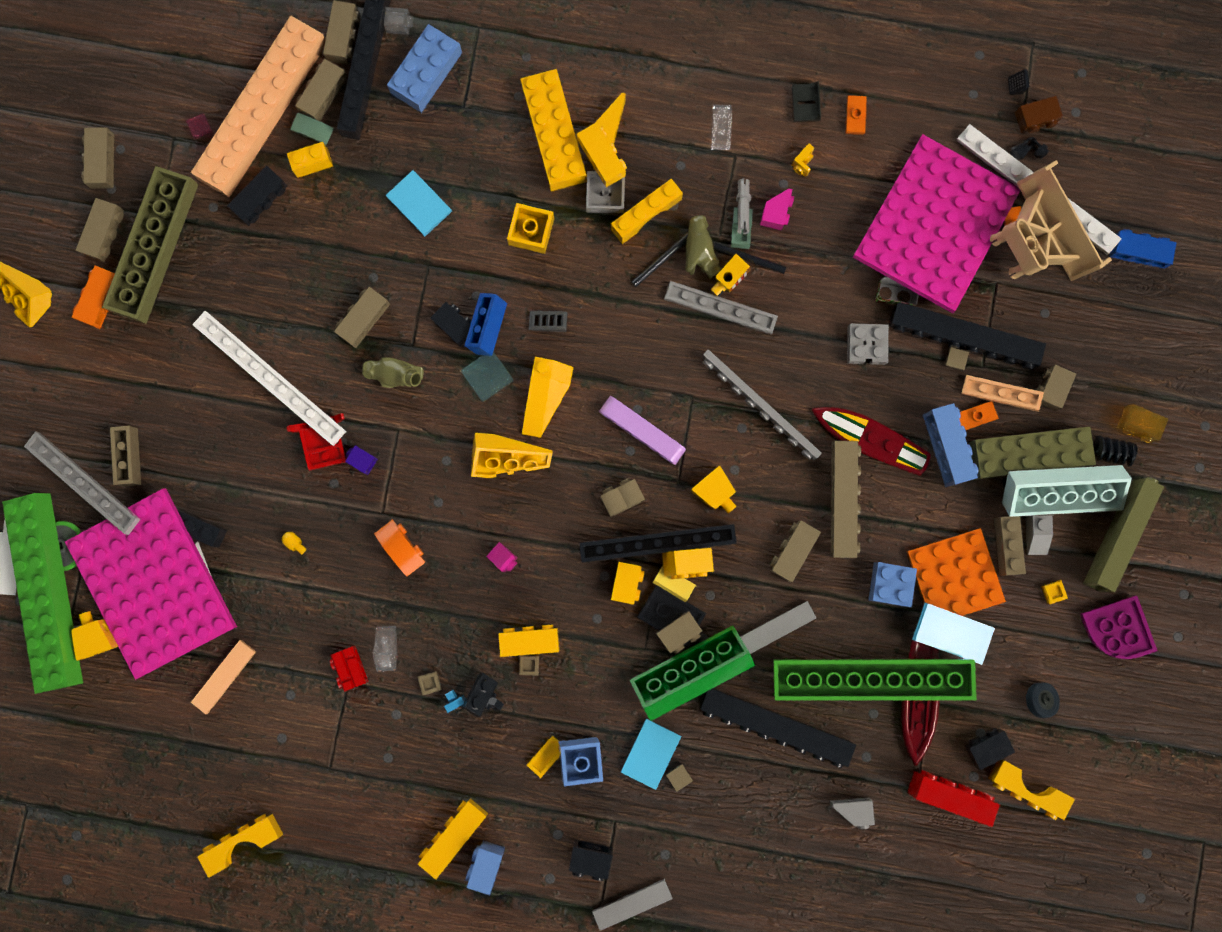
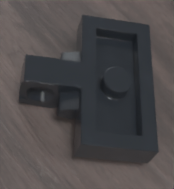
M480 673L462 708L476 717H480L484 709L489 710L491 708L494 711H501L504 704L495 698L497 694L494 693L498 682L485 673Z

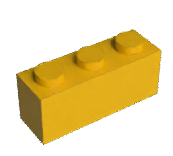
M596 122L577 133V141L605 187H608L626 176L625 169L627 167L623 159H618L614 144H609L606 137L608 136L604 128L599 127Z
M542 625V629L534 630V626L522 627L523 631H515V628H505L502 633H499L500 657L560 651L558 628H553V625Z

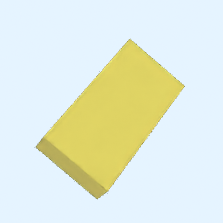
M663 566L652 582L685 603L696 586L685 578L671 579V576H664Z

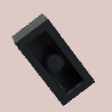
M445 302L431 317V320L461 347L466 342L472 320L467 316L463 318L459 314L461 311L453 303L449 305Z
M992 728L986 732L987 735L981 738L979 736L974 737L968 741L969 744L965 745L976 768L982 770L1015 753L1004 730Z

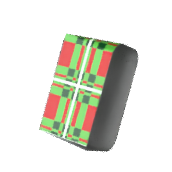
M884 277L878 283L875 301L895 305L899 302L897 299L898 293L905 290L910 294V300L905 304L915 306L917 305L919 294L889 277ZM882 287H888L891 290L892 296L890 299L880 297L879 291Z

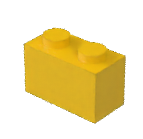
M323 142L287 153L292 171L298 178L333 167L329 151Z
M623 562L618 563L611 600L633 605L635 601H639L641 590H638L637 587L638 582L643 581L644 571L641 570L642 566Z

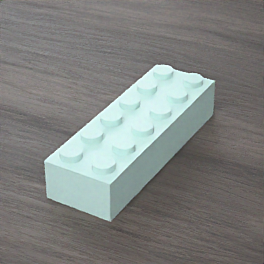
M1122 465L1008 471L1002 504L1010 517L1119 511L1124 509L1132 478Z

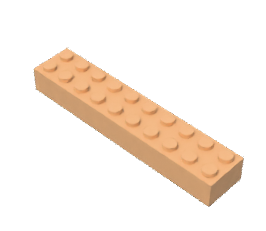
M293 16L289 17L191 171L192 175L226 197H231L324 50L326 39L322 33Z

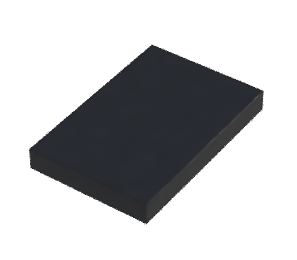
M655 585L637 618L660 631L687 611L690 612L700 626L706 613ZM690 640L683 645L687 647L690 643Z

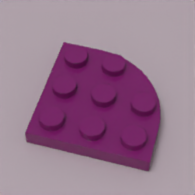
M1137 595L1080 613L1091 642L1106 655L1120 659H1135L1158 651Z

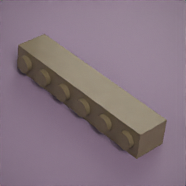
M832 441L831 557L857 558V553H860V542H857V534H860L861 527L860 523H857V515H860L861 506L858 503V496L861 494V485L858 484V476L861 475V465H858V457L861 456V446L858 445V441Z

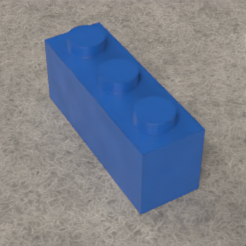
M1127 229L1116 233L1122 239L1110 252L1109 257L1163 269L1173 264L1177 242L1170 241L1169 238L1165 237L1154 238L1146 233L1135 234Z
M480 293L464 345L476 355H493L507 303L498 295Z

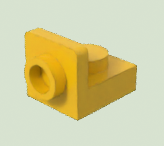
M810 143L792 163L794 171L804 177L811 170L807 166L813 158L812 153L814 151V147Z

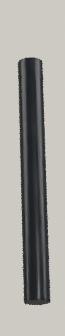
M688 232L631 283L637 287L685 245Z
M715 243L713 248L715 251L730 256L737 254L744 261L783 274L786 270V266Z

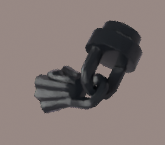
M1029 137L1021 144L1011 147L1010 154L1017 160H1023L1025 155L1033 148L1035 150L1033 155L1036 158L1042 159L1049 153L1046 144L1040 145L1035 137Z

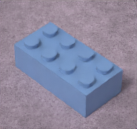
M428 24L388 82L387 87L390 93L422 113L462 54L460 43Z
M953 403L932 409L923 414L945 487L978 478V468L971 458L972 449L966 442L965 437L967 434L965 427L961 426L959 420L961 414L958 407H955Z

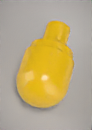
M286 532L282 536V543L289 550H296L301 555L306 551V548L301 545V538L295 533Z

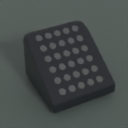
M1027 69L1008 78L1010 95L1024 94L1030 87Z

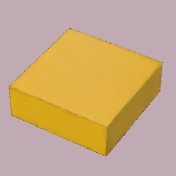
M1062 580L1041 586L1049 605L1068 599Z

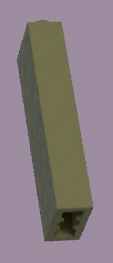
M1147 477L1131 481L1124 509L1116 511L1083 584L1099 592H1116L1163 491L1164 486L1158 484V480Z

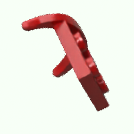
M340 413L330 418L338 424L344 420V414ZM307 423L287 426L288 432L300 433L309 471L345 463L346 455L342 438L333 446Z

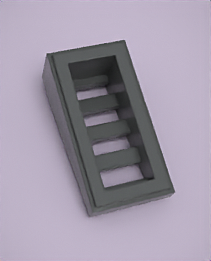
M530 311L529 330L567 333L568 313L567 311ZM535 316H539L538 326H535ZM543 317H546V326H542ZM550 317H554L553 326H550ZM558 317L561 318V326H557Z

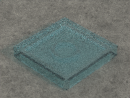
M494 352L492 356L482 355L461 370L482 402L514 381Z

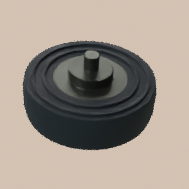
M1044 682L1035 683L1029 687L1026 694L1027 707L1034 716L1050 718L1058 712L1060 699L1058 692L1051 684Z

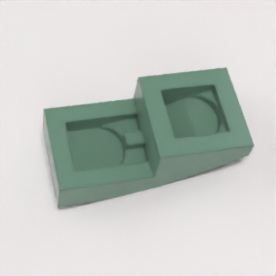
M297 113L290 128L291 131L306 139L310 138L318 143L323 142L325 146L334 129L300 113Z
M734 207L731 234L732 248H750L753 209H749V233L743 234L742 229V233L739 234L737 232L738 208Z

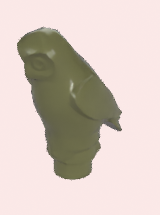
M696 215L690 220L686 242L685 271L693 275L695 266L698 265L703 273L706 272L707 276L711 278L722 269L719 266V259L714 253L713 242L707 230L709 225L706 217L703 215Z
M382 357L379 361L370 360L364 362L362 375L367 379L378 380L380 385L386 388L397 386L416 387L423 379V368L399 359Z

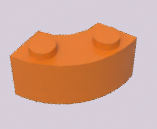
M392 519L374 534L395 564L406 576H409L425 563L422 557L424 553L418 545L414 546L405 535L407 530L401 523L397 525Z

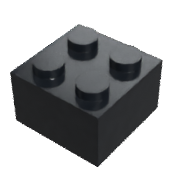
M575 839L569 871L572 872V875L578 877L589 875L592 876L593 880H608L613 858V847Z

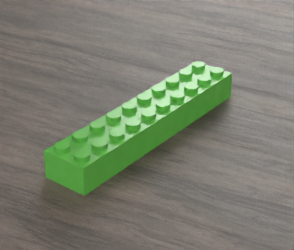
M33 493L3 501L34 692L37 694L83 684L80 661H76L71 632L74 626L51 494Z
M773 659L774 700H976L974 659Z

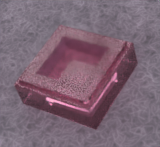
M204 113L186 120L195 139L212 132Z

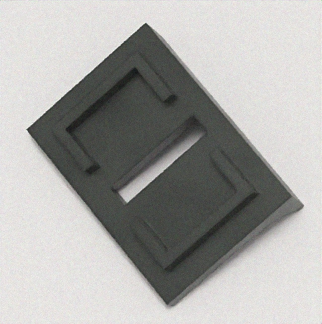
M819 81L811 84L792 85L794 122L820 121ZM815 101V104H798V102Z

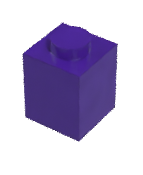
M356 445L354 448H350L345 456L347 458L346 463L366 475H369L378 460Z

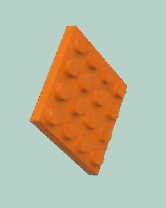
M981 528L906 551L911 568L917 569L916 582L924 604L928 603L964 616L1006 602Z

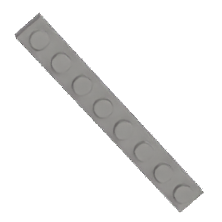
M709 349L703 354L704 365L718 372L717 376L723 382L727 381L732 385L731 389L737 395L742 394L746 398L745 402L750 407H756L763 419L766 421L770 420L774 424L773 427L776 431L788 436L787 440L793 446H799L803 450L801 453L810 460L812 458L815 460L822 454Z
M34 432L24 447L121 532L129 535L140 521V518L39 432Z

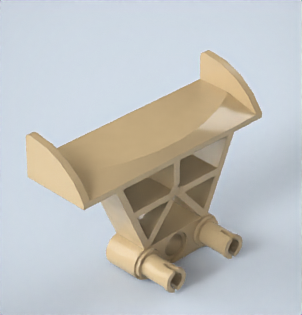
M1057 160L1016 182L1025 197V202L1016 221L1004 226L1002 231L990 236L991 242L997 239L996 242L992 243L994 246L1007 242L1019 265L1009 269V275L1016 273L1011 276L1012 279H1017L1022 275H1032L1046 269L1048 265H1062L1070 280L1073 281L1103 268L1112 261L1110 257L1104 260L1100 258L1051 168L1058 164Z

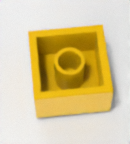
M516 203L507 237L508 244L545 254L554 222V213Z
M712 548L662 553L664 576H671V579L707 576V572H714Z

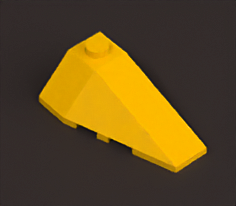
M0 262V289L4 294V300L7 303H12L16 309L14 313L29 328L33 327L51 305V290L39 280Z

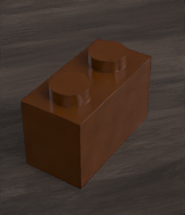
M1057 96L1022 105L1015 112L1021 133L1028 132L1029 134L1039 131L1042 127L1047 129L1055 127L1063 117Z

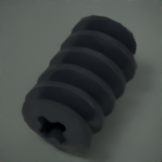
M1097 436L1093 443L1094 454H1097V460L1099 461L1104 456V461L1109 462L1112 457V463L1114 464L1119 459L1120 465H1124L1127 460V465L1132 466L1136 459L1138 446L1133 442L1119 441L1117 439L1111 440L1109 437Z

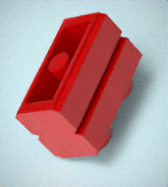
M356 646L331 655L332 659L329 660L333 671H337L338 678H336L339 688H343L344 692L369 682Z

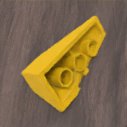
M535 357L522 435L541 438L562 398L570 387L573 373L572 366L555 360Z
M475 433L472 447L471 477L493 478L496 477V474L501 473L510 475L518 470L532 471L549 468L553 452L549 449L495 434Z

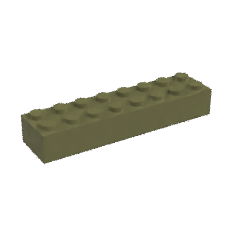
M155 166L102 306L105 310L147 324L198 184L191 177Z

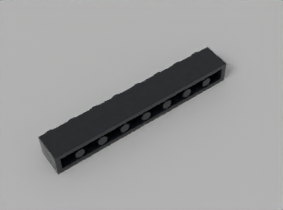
M365 0L337 130L342 137L360 140L391 0Z
M897 302L894 305L888 326L897 333H911L912 337H925L930 339V342L937 344L943 342L948 344V347L967 349L966 351L971 354L981 353L985 354V357L989 359H1002L1006 364H1020L1022 368L1033 370V368L1035 369L1041 365L1046 343L901 302Z
M731 524L579 543L581 562L585 563L737 544L735 526Z
M714 688L705 692L700 705V710L703 711L702 714L707 717L714 718V715L722 718L721 722L732 726V723L740 725L739 729L750 733L751 730L758 732L757 736L767 740L769 737L777 739L775 742L785 747H787V744L795 746V751L803 754L808 751L813 753L812 757L824 761V758L831 760V764L842 768L843 765L849 767L856 748V744Z

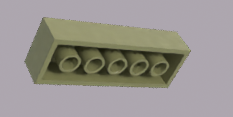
M1090 427L986 438L969 442L972 449V461L978 468V478L974 480L1004 477L1008 475V471L1080 468L1096 465Z

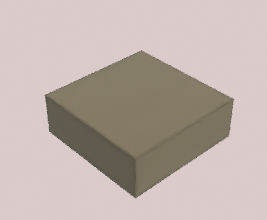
M950 347L944 366L964 371L969 352Z
M520 655L519 675L538 676L539 656Z
M437 671L418 676L422 696L442 690Z
M680 764L666 774L676 792L693 781L683 764Z

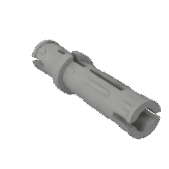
M744 179L738 180L736 201L738 202L737 232L739 234L742 233V229L743 234H747L750 231L749 202L751 201V195L749 194L750 181L746 179L745 184Z

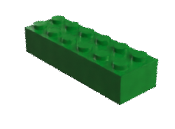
M731 626L632 678L630 682L647 716L652 721L754 667L755 664L734 626Z

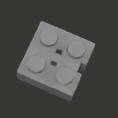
M587 171L586 212L624 213L625 177L605 187L596 171Z
M850 324L847 334V364H864L866 359H872L869 362L870 365L887 364L888 325Z

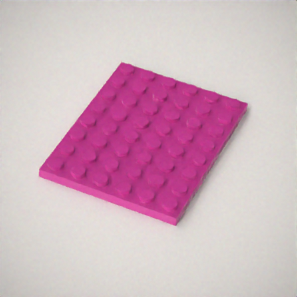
M922 134L853 258L945 310L954 313L992 244L990 236L998 233L1020 192V188Z
M166 488L128 507L129 510L140 518V521L129 535L121 532L106 519L65 541L135 680L237 627Z

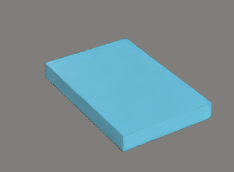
M414 170L386 194V197L424 237L452 212Z
M646 718L621 773L656 790L681 739V735Z

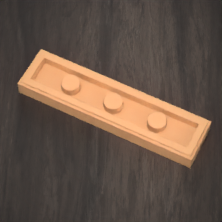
M966 375L961 394L1039 412L1044 392Z
M239 640L191 703L203 713L208 714L256 651L244 641Z

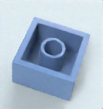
M874 562L868 601L912 607L917 569Z
M597 737L558 742L561 776L564 786L603 782L600 742Z
M482 841L480 846H476L471 859L475 863L474 865L471 864L465 881H468L467 888L490 895L505 847L487 841Z

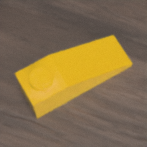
M621 93L596 121L598 126L603 127L608 136L606 139L609 144H614L626 101V93Z

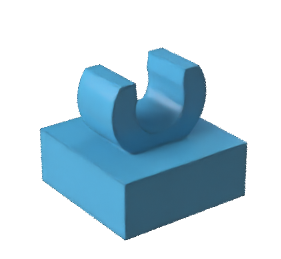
M454 690L446 693V698L450 703L444 707L447 713L460 707L465 701L464 695L458 698Z

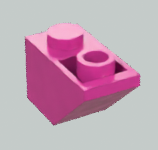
M787 189L766 202L760 222L761 226L782 230L784 225H788L790 214H787L788 207L793 205L794 196H791L793 189Z
M501 542L486 556L502 572L511 571L517 565L516 559L518 557Z

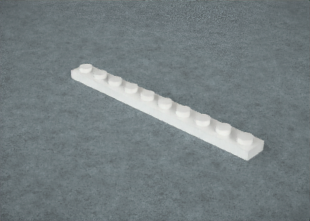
M970 124L957 138V142L1017 187L1016 182L1033 173V171ZM1068 198L1093 245L1108 255L1122 238Z
M204 311L193 323L194 327L331 445L334 446L346 433L340 425L207 311Z

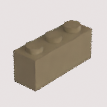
M333 0L323 51L326 60L329 62L349 65L350 58H353V41L357 39L356 25L360 22L361 17L356 4Z
M324 59L322 64L320 63L317 66L313 78L307 82L303 94L298 96L295 105L298 111L303 115L321 121L347 79L344 69Z
M107 127L84 128V135L82 136L84 153H82V162L84 164V171L81 174L82 181L91 189L114 188V133Z
M95 198L75 251L89 258L105 262V259L110 254L111 243L117 236L118 225L123 220L124 210L116 204Z
M368 287L367 290L364 289L360 293L357 303L351 305L347 310L346 317L338 321L334 332L354 348H357L389 307L390 303L371 287Z
M132 426L110 427L113 485L121 487L141 485L138 428Z
M1020 516L994 518L999 576L1026 574Z
M801 520L792 524L789 530L791 535L788 540H783L779 547L781 550L779 556H774L769 565L772 567L770 570L772 573L790 583L794 581L821 533Z

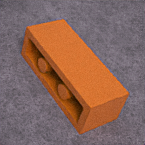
M94 266L88 274L86 286L81 290L79 302L73 308L72 318L101 329L108 313L102 306L115 273Z

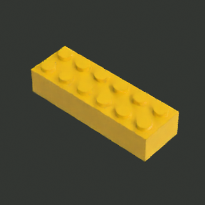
M557 69L520 78L550 190L555 191L587 182L586 171Z

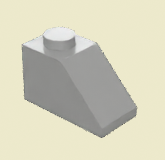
M1027 516V555H1047L1053 537V516Z
M870 798L830 800V805L855 827L857 826L858 829H868L869 825H875L873 801Z

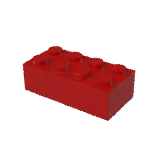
M921 770V773L914 771L907 791L910 796L924 803L993 827L1000 806L999 803L994 801L995 797L980 790L976 792V790L960 783L956 786L957 783L941 776L937 779L938 776L925 770Z

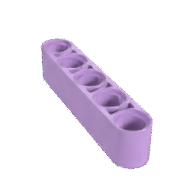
M609 396L599 410L607 419L673 465H676L686 451L681 444L612 396Z

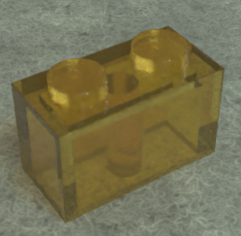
M1131 404L1125 406L1117 427L1122 429V432L1127 435H1136L1141 437L1140 440L1152 443L1161 439L1168 418Z

